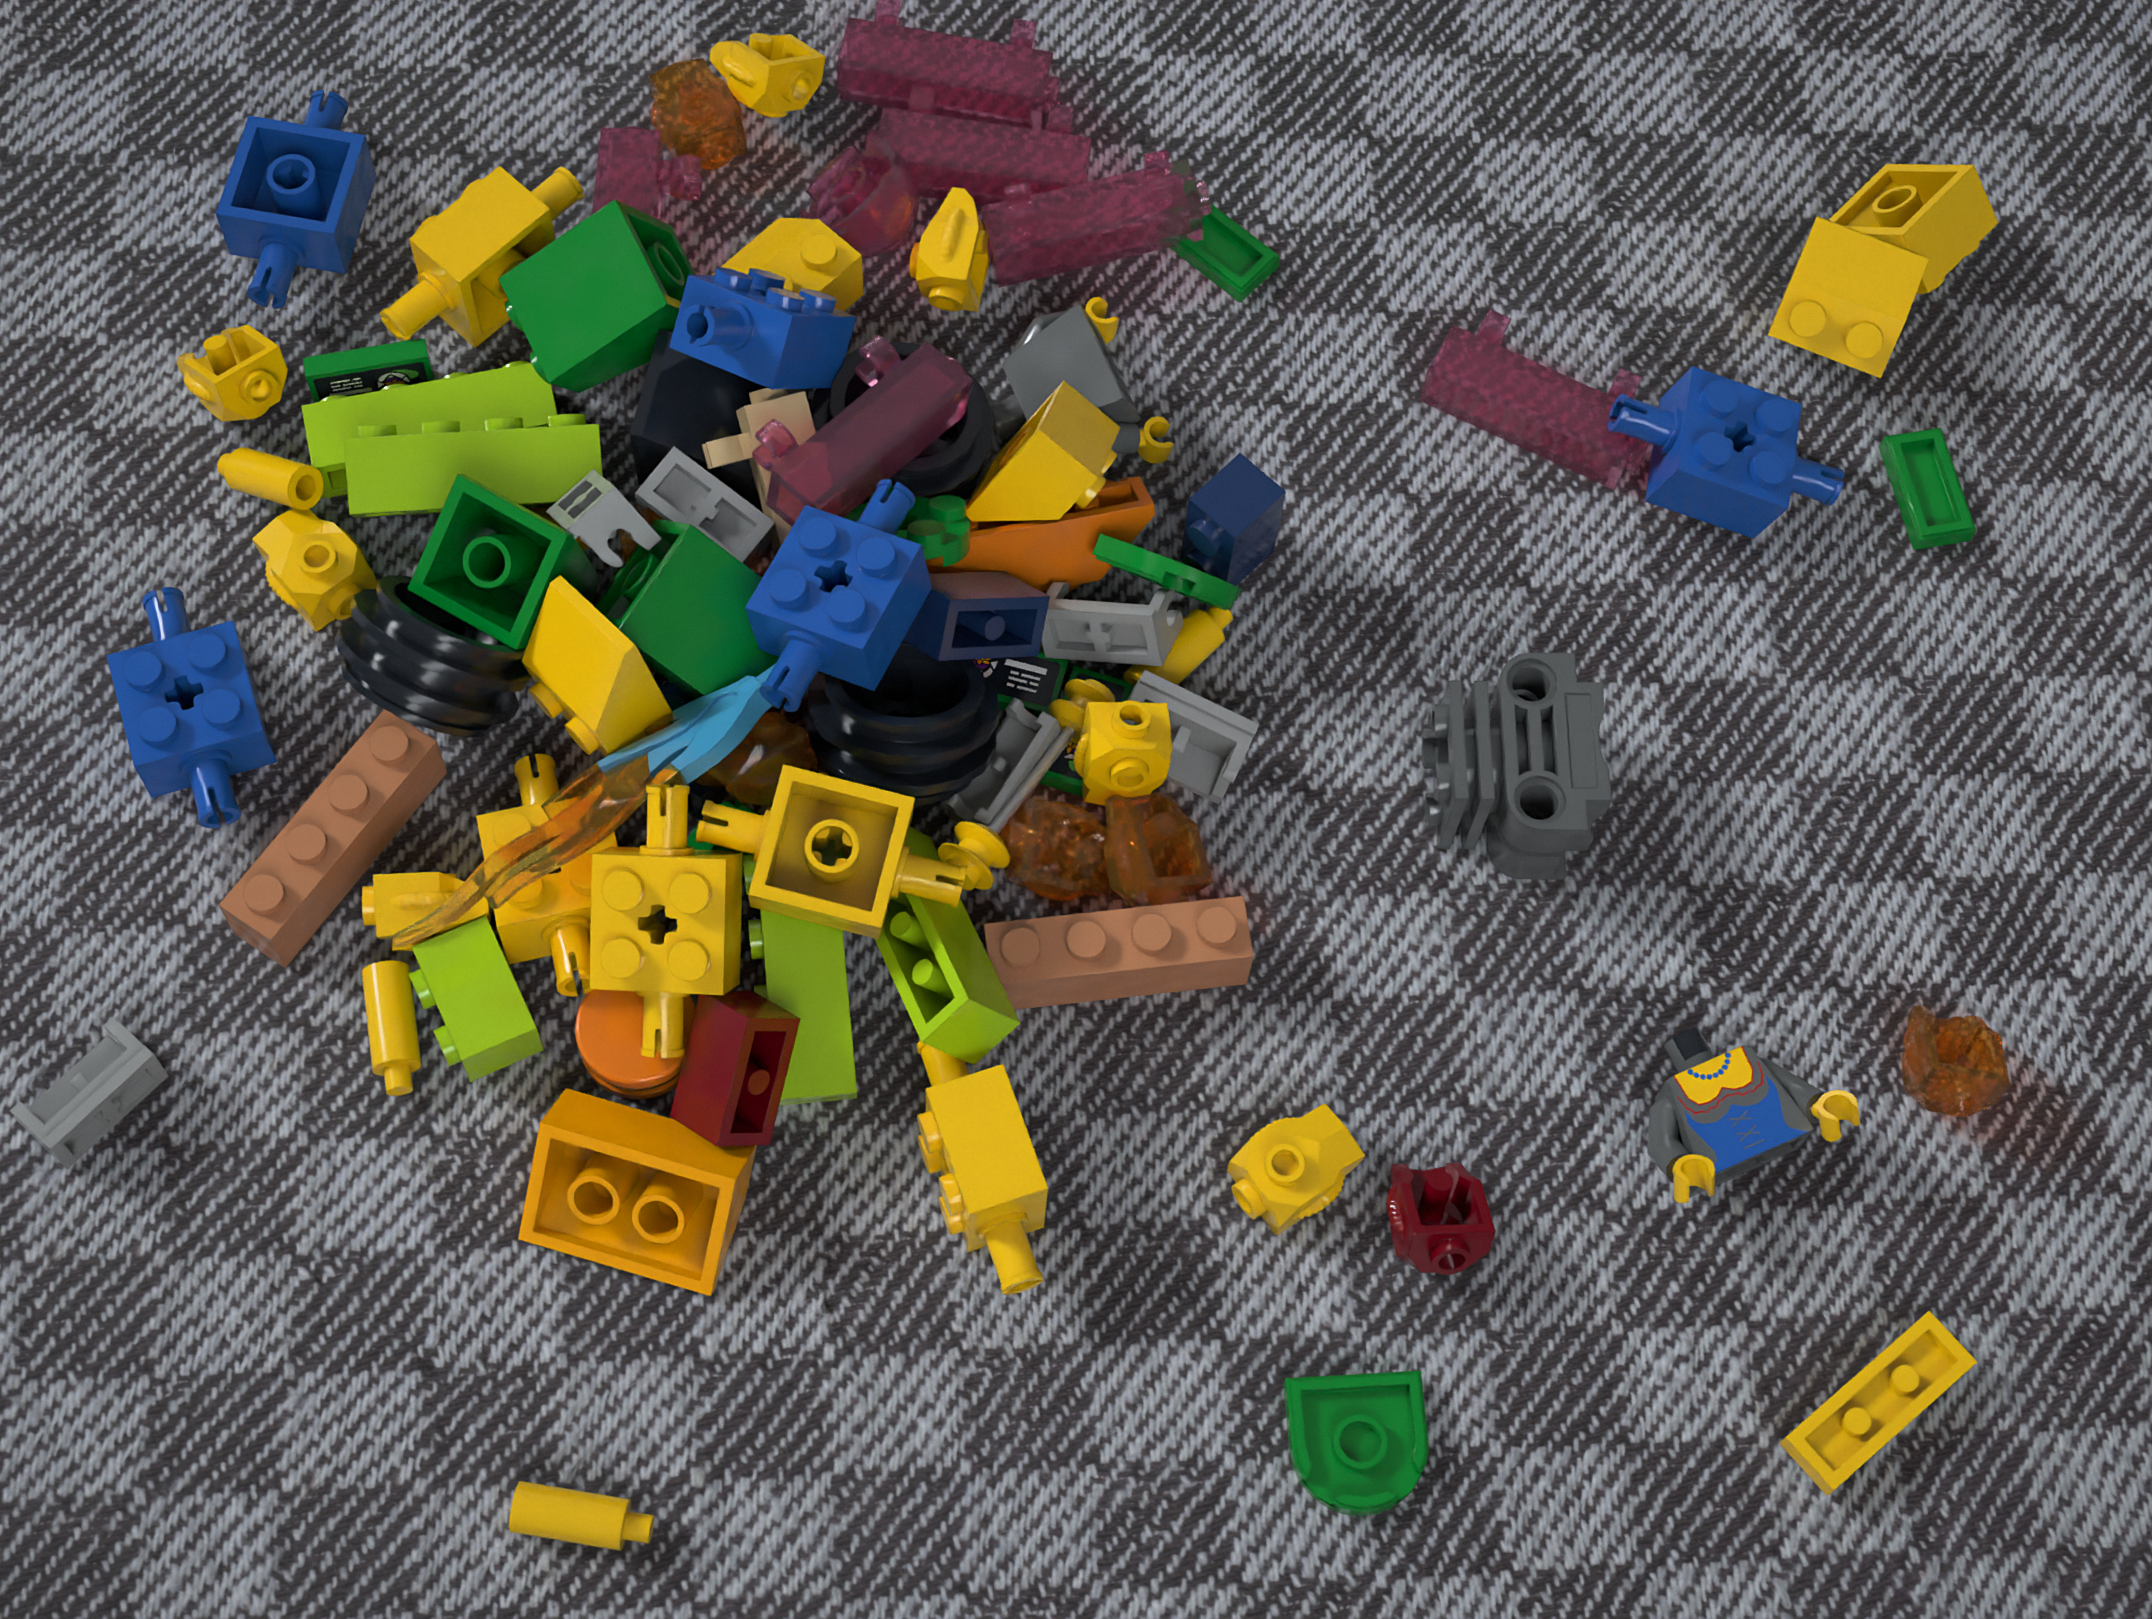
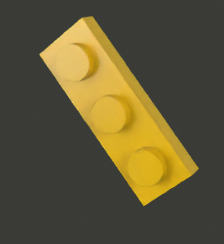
M1928 1311L1779 1444L1828 1496L1972 1368L1977 1361L1941 1322Z

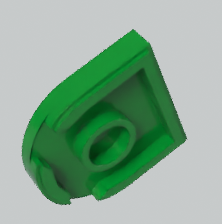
M1101 533L1092 553L1096 555L1095 559L1165 589H1174L1175 593L1225 611L1232 608L1234 601H1237L1241 592V588L1210 574Z
M1421 1371L1285 1378L1283 1387L1291 1462L1300 1483L1315 1500L1325 1507L1342 1514L1368 1516L1393 1508L1412 1492L1426 1466L1429 1451Z

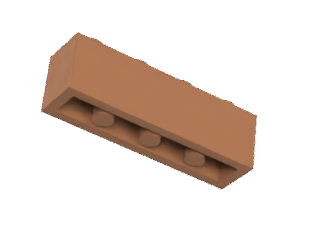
M384 709L221 901L219 907L233 933L286 968L447 774L437 741L407 721Z
M1244 896L984 924L983 946L1014 1010L1247 984L1254 957Z

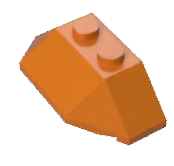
M1140 476L1125 477L1120 479L1119 482L1106 480L1101 490L1086 507L1082 509L1074 503L1060 520L979 522L970 520V550L968 554L959 562L943 567V556L935 559H926L927 569L929 573L1005 571L1041 592L1047 591L1053 582H1068L1070 586L1068 591H1071L1084 583L1100 581L1112 567V565L1095 559L1096 555L1092 554L1100 533L1131 544L1155 516L1154 502Z

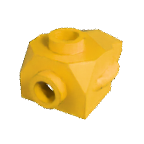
M753 33L750 35L748 46L741 41L718 42L711 48L709 60L725 78L727 88L738 101L763 116L780 118L786 116L789 111L804 109L822 83L826 56L791 34L766 35Z
M952 187L940 209L922 234L920 243L916 242L913 245L909 263L910 277L916 279L922 296L928 298V302L932 306L950 312L960 310L979 311L990 264V255L987 247L988 231L984 230L983 224L978 218L974 199L964 188Z
M248 324L237 328L228 327L221 331L220 335L206 339L203 343L206 352L204 357L196 359L194 353L185 352L177 358V366L180 373L184 376L186 388L199 398V401L211 414L222 422L250 420L262 416L271 406L280 401L286 385L288 368L280 347Z
M293 508L277 516L252 538L254 545L266 561L265 576L269 586L272 587V591L282 601H285L288 606H292L315 632H318L334 619L345 620L350 618L352 614L349 605L353 596L363 589H376L377 580L365 560L364 554H362L363 550L356 543L355 539L334 522L319 519L310 509L299 510Z
M1133 700L1087 703L1079 741L1073 756L1075 770L1083 778L1082 792L1084 802L1113 808L1145 803L1151 792L1164 783L1169 771L1173 751L1167 703H1140ZM1123 720H1132L1139 725H1129L1123 722Z
M441 872L373 874V886L362 887L364 926L376 925L377 938L392 939V951H413V946L483 916L487 917L489 923L491 922V902L476 885L457 879L456 874H444Z
M1324 1103L1300 1118H1280L1261 1128L1229 1161L1227 1172L1236 1182L1231 1186V1190L1243 1211L1252 1219H1256L1261 1215L1277 1236L1300 1219L1317 1214L1320 1210L1329 1206L1331 1202L1335 1201V1198L1339 1196V1192L1342 1191L1345 1176L1364 1159L1365 1154L1347 1127Z

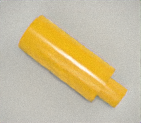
M247 447L238 448L232 453H225L218 460L217 469L219 474L225 478L228 486L235 491L299 510H308L314 507L323 493L324 481L320 471L307 464Z
M1213 606L1206 612L1200 609H1193L1183 618L1184 625L1163 666L1133 664L1124 673V680L1133 683L1134 688L1144 670H1147L1178 685L1224 643L1225 638L1222 630L1233 620L1231 612Z
M402 961L376 962L366 966L361 972L372 1071L376 1075L384 1076L387 1095H406L413 1091L411 1073L421 1067L412 981L409 977L410 966Z
M519 1481L511 1505L509 1531L621 1551L625 1540L650 1543L655 1516L632 1512L631 1499Z

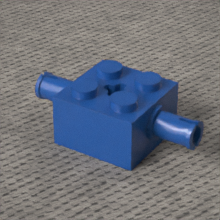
M317 90L311 94L310 105L303 124L248 116L216 211V217L230 255L259 259L252 282L248 287L247 295L253 302L266 308L271 294L274 295L271 304L273 309L283 308L286 305L287 293L296 266L342 274L347 273L377 176L366 136L340 131L344 116L348 111V103L342 96L329 91L325 106L322 105L325 96L324 90Z
M716 267L714 275H688L669 348L772 390L831 388L833 380L843 366L857 317L836 309L837 299L828 294L806 288H801L798 294L783 288L786 279L780 275L755 268H750L747 275L736 270Z
M1694 366L1660 398L1659 407L1632 399L1626 394H1620L1614 401L1608 418L1612 420L1607 423L1608 431L1619 432L1653 444L1645 502L1753 539L1789 508L1791 492L1830 506L1837 500L1844 483L1839 481L1844 478V471L1842 469L1832 468L1798 456L1796 446L1802 404Z
M890 479L880 480L859 520L855 522L805 505L748 601L745 610L759 650L779 657L767 680L759 688L762 697L774 707L780 708L784 698L788 700L784 705L785 711L795 712L801 705V699L817 671L873 691L878 686L932 589L922 545L895 536L916 500L913 493L901 483L896 482L893 491L889 494L888 491L892 486V481Z
M164 587L162 592L167 607L166 612L163 605L159 604L155 590L150 591L142 599V605L148 617L154 642L106 655L133 764L151 798L191 787L198 811L199 824L205 828H219L221 825L215 806L216 802H218L220 812L224 813L227 825L234 823L241 816V810L236 802L230 776L277 763L250 659L234 621L231 620L191 631L184 605L183 592L174 587Z

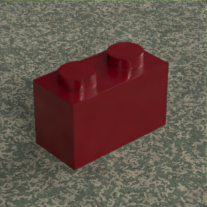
M729 991L724 995L699 994L670 1117L715 1146L770 1145L801 1018L754 991Z

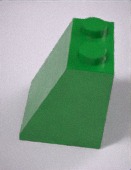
M614 199L508 271L498 280L508 298L504 305L509 318L519 330L525 333L533 349V352L530 353V360L535 371L548 384H554L580 393L650 362L658 329L673 332L688 275H696L671 225Z
M457 474L407 589L509 647L518 650L527 647L550 582L561 575L591 603L601 578L577 540L574 539L572 533L467 475Z
M655 519L651 527L661 537V540L649 551L637 544L594 606L636 645L648 667L696 699L729 686L747 675L757 677L773 666L779 659L776 655L759 650L745 610L762 577L691 524Z

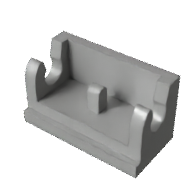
M675 446L635 492V498L638 499L637 504L646 511L653 510L666 521L693 525L746 566L755 553L760 556L771 542L775 522Z
M591 470L546 511L564 530L572 533L574 539L579 537L605 563L614 567H621L623 565L619 555L611 551L608 546V539H613L617 535L616 529H623L625 532L630 533L631 539L648 551L661 540V537L618 489L595 470Z
M1053 582L1046 592L1050 596L1041 639L1046 658L1163 666L1184 625L1181 610L1169 609L1167 612L1168 605L1172 602L1174 596V589L1159 588L1155 592L1150 604L1144 605L1063 599L1068 593L1069 583Z
M1144 670L1131 691L1128 700L1140 703H1167L1173 751L1166 780L1219 804L1230 782H1234L1259 724ZM1123 720V722L1129 725H1139L1132 720Z
M1012 698L1005 709L1007 715L995 732L997 742L996 754L985 772L973 779L969 787L945 801L944 814L957 823L966 821L983 824L988 827L1062 730L1058 720L1044 711L1037 718L1023 707L1024 704L1021 700ZM1038 784L998 834L1002 840Z
M114 1017L103 1025L107 1030L105 1032L107 1036L28 1108L19 1101L10 1110L14 1115L13 1117L66 1169L70 1168L168 1077L156 1056Z

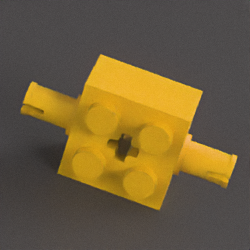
M498 166L484 179H478L470 183L461 194V197L439 215H434L424 220L415 234L409 238L418 272V284L391 306L379 313L382 316V322L389 332L400 342L408 341L438 315L476 348L501 328L510 318L504 305L508 298L498 278L556 239L552 221L574 203L585 197L583 194L584 190L576 177L566 168L560 166L550 177L530 192L501 166Z
M535 754L539 777L534 778L529 756H525L514 765V773L518 780L522 806L476 816L497 929L508 965L552 955L557 978V991L564 996H578L573 974L574 971L578 970L585 995L595 990L589 989L592 854L612 846L618 847L606 790L601 789L561 798L556 776V763L553 757L546 754Z
M783 764L771 811L766 810L764 816L713 803L714 801H705L701 813L703 821L699 820L696 842H706L754 855L753 861L757 862L748 893L750 907L879 940L891 897L897 898L899 892L950 904L951 907H958L968 866H958L909 853L910 846L905 845L914 810V797ZM830 840L841 842L842 854L849 857L848 859L838 858L835 866L822 864V854L815 851V849L826 850Z
M670 784L646 785V793H648L647 845H642L640 848L612 846L593 853L591 877L589 989L637 991V995L643 996V1046L641 1047V1055L656 1057V1052H661V1058L684 1056V997L690 996V994L724 995L740 985L743 852L694 850V847L687 846L688 794H690V786L674 785V787H669ZM664 909L666 917L677 919V928L668 933L666 932L665 925L657 922L656 912Z
M920 1040L917 1043V1050L922 1057L932 1087L925 1089L926 1112L917 1115L921 1132L917 1139L928 1173L932 1174L938 1171L941 1173L938 1179L943 1196L938 1197L947 1230L950 1236L958 1233L962 1234L968 1252L988 1246L1001 1283L1000 1288L1003 1295H1013L1027 1291L1042 1283L1044 1279L1042 1272L1038 1269L1026 1233L1044 1228L1048 1186L1004 1064L969 1074L965 1061L926 1045Z

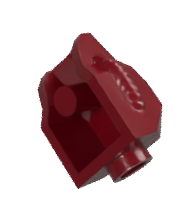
M1446 1163L1445 1167L1423 1171L1410 1169L1407 1164H1392L1390 1170L1392 1187L1387 1193L1386 1207L1397 1257L1422 1273L1450 1275L1462 1272L1489 1252L1496 1231L1481 1180L1468 1174L1462 1163Z

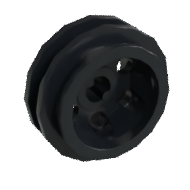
M895 341L856 349L845 356L843 366L833 380L831 388H816L813 395L811 416L832 493L842 503L854 508L869 502V492L875 489L878 482L882 479H890L893 487L896 482L901 483L916 497L933 498L941 495H953L966 500L972 495L986 470L987 457L993 445L994 414L982 386L959 362L926 345ZM881 407L877 410H869L870 408ZM941 428L949 441L937 438L934 431ZM857 433L861 434L864 437V440L859 435H857Z
M387 575L378 581L376 589H363L355 594L349 605L352 618L355 621H349L340 627L335 636L338 652L344 657L341 663L343 677L357 692L379 707L407 722L439 733L464 738L484 737L491 730L493 724H507L516 715L520 705L515 692L524 690L532 681V676L522 662L526 648L515 650L409 591L407 588L412 579L409 576Z
M903 640L875 691L823 672H819L808 687L807 750L828 776L914 797V806H922L948 800L969 787L973 779L985 772L996 754L995 728L999 723L997 692L972 659L938 661Z

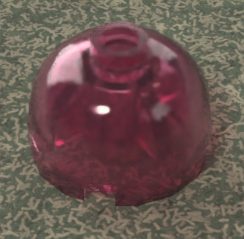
M879 138L869 140L876 148H871L861 153L853 145L843 150L827 163L812 180L806 191L813 199L809 212L807 213L802 207L800 209L801 218L819 219L859 252L862 255V259L876 257L901 247L910 235L920 204L918 182L910 167L890 142Z

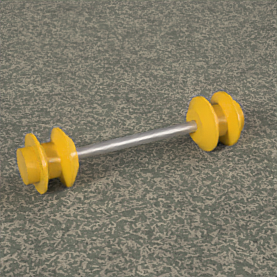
M1080 679L1069 680L1064 688L1068 700L1057 699L1049 706V714L1058 720L1062 730L991 824L987 827L979 823L959 822L954 828L959 844L943 843L940 845L938 855L942 862L958 866H968L962 889H990L994 883L992 873L989 870L990 866L1002 869L1010 863L1009 853L998 834L1068 743L1071 741L1078 744L1087 703L1115 702L1114 695L1105 685L1093 679L1085 681Z

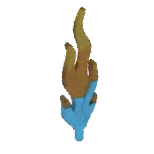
M775 664L757 677L747 675L729 686L695 699L670 712L644 730L647 737L619 749L582 772L541 805L549 819L548 821L494 851L442 906L425 918L394 934L392 940L395 945L402 947L438 932L459 919L484 896L492 909L500 908L518 891L587 852L614 832L648 799L646 785L670 784L669 787H674V785L686 786L718 764L742 742L760 717L773 706L762 697L759 688L767 680Z

